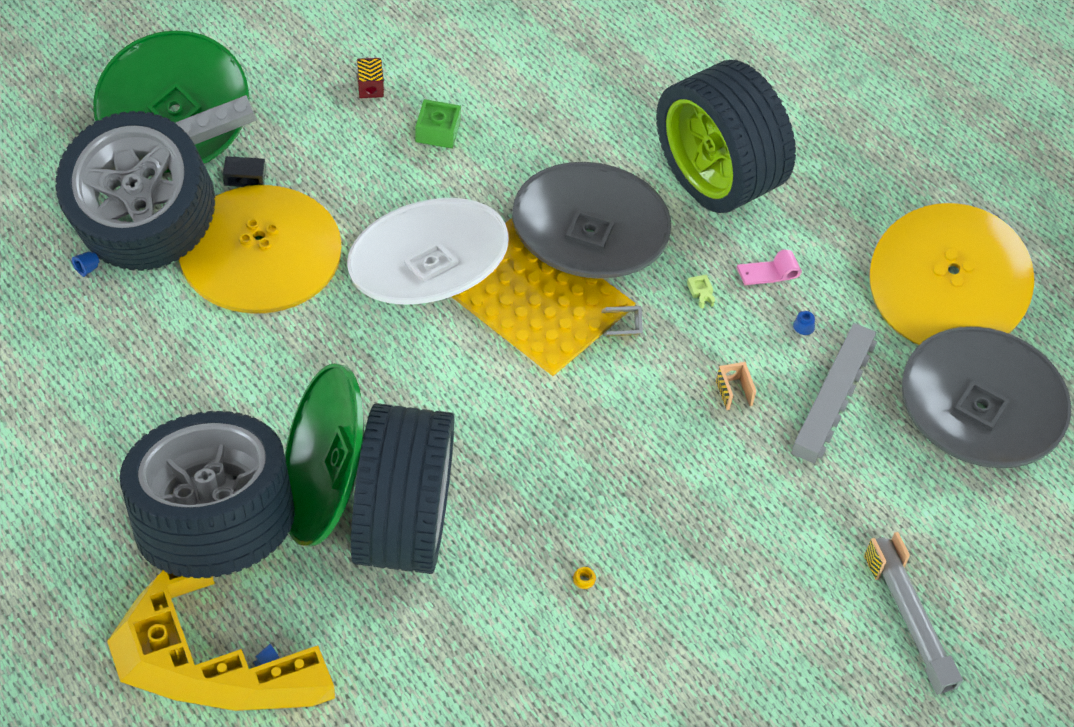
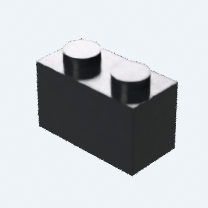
M225 157L223 169L224 186L245 187L264 185L266 175L265 159Z

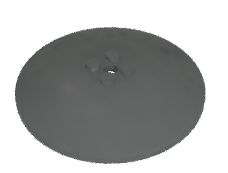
M569 162L548 167L531 176L521 186L514 199L512 210L513 225L523 245L547 265L576 276L615 278L638 272L648 267L660 257L668 244L671 234L670 213L658 192L638 176L607 164Z
M958 327L939 332L923 341L913 351L903 372V400L915 426L939 449L970 464L989 468H1015L1034 463L1047 456L1059 445L1069 427L1071 419L1070 395L1066 383L1057 368L1044 354L1029 343L999 330L983 327ZM981 403L985 405L986 409L979 408L977 404Z

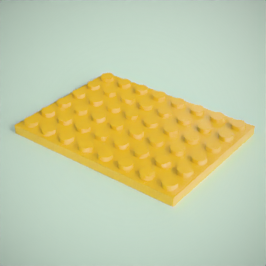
M511 218L505 223L509 240L507 251L499 265L481 282L451 297L546 372L554 376L628 313H602V309L606 307L635 306L636 303L603 278H587L557 270L539 260L520 241Z

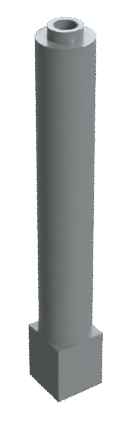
M884 537L876 539L886 559L882 575L926 665L925 672L936 695L958 689L963 681L952 656L946 655L892 541Z

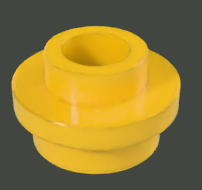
M581 567L575 571L573 582L577 587L589 589L595 584L596 575L591 568ZM582 576H585V577H587L589 580L584 581V580H581L580 578H581Z

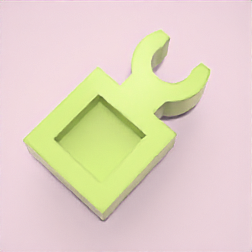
M707 274L688 278L687 285L692 297H699V307L701 309L704 308V301H708L711 307L714 306L713 288Z

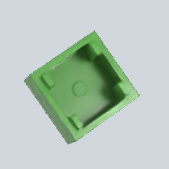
M424 99L415 126V142L453 149L461 122V105Z

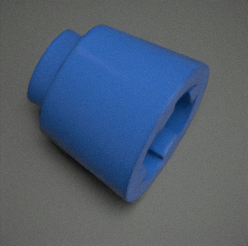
M89 251L72 257L74 269L83 277L95 270L100 262L98 256L94 252L91 253Z
M801 311L793 323L794 330L801 335L812 334L815 330V316L809 311Z
M269 644L255 656L256 660L253 661V664L257 667L280 659L272 645Z

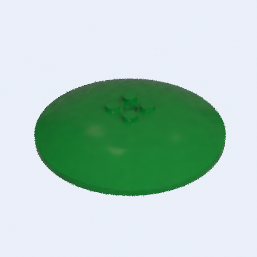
M163 31L144 36L120 50L106 65L95 88L93 99L95 121H100L103 117H110L115 113L144 111L145 113L150 112L154 115H161L163 118L166 117L171 122L176 123L247 95L249 100V87L240 63L219 42L195 32ZM173 105L180 106L179 110L175 112L170 111V108ZM243 126L195 144L203 163L205 164L224 152L236 139ZM167 169L164 173H169L171 171Z
M329 364L314 376L299 402L287 440L285 459L295 508L294 521L289 534L297 544L303 546H316L330 535L340 520L356 484L364 437L363 405L357 379L350 368L345 365Z

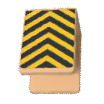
M746 362L719 366L716 384L726 410H730L733 398L728 381L738 379L741 382L749 406H753L756 388ZM729 371H736L732 375H726Z
M894 532L891 541L905 568L910 554L899 532ZM871 538L864 557L875 580H878L886 564V559L876 539Z

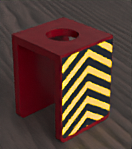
M381 58L357 59L359 98L384 97Z

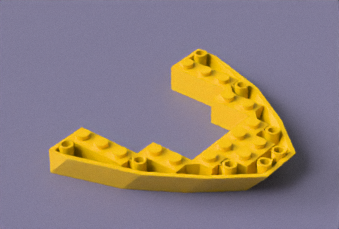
M164 570L161 571L136 598L107 641L120 682L172 700L242 711L313 707L335 699L334 684L318 645L251 669L248 668L242 649L196 665L194 664L171 598L213 585V576L211 578H186L182 575L175 576L173 573L169 574Z

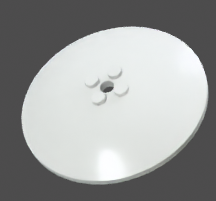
M437 198L419 201L393 210L369 225L354 241L348 254L347 267L354 285L362 293L373 299L404 305L434 302L459 294L478 284L492 273L502 261L507 251L508 231L504 220L495 210L477 201L461 198Z

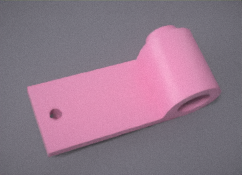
M786 249L779 251L773 261L739 264L736 266L744 285L774 283L795 279L802 273L793 252Z

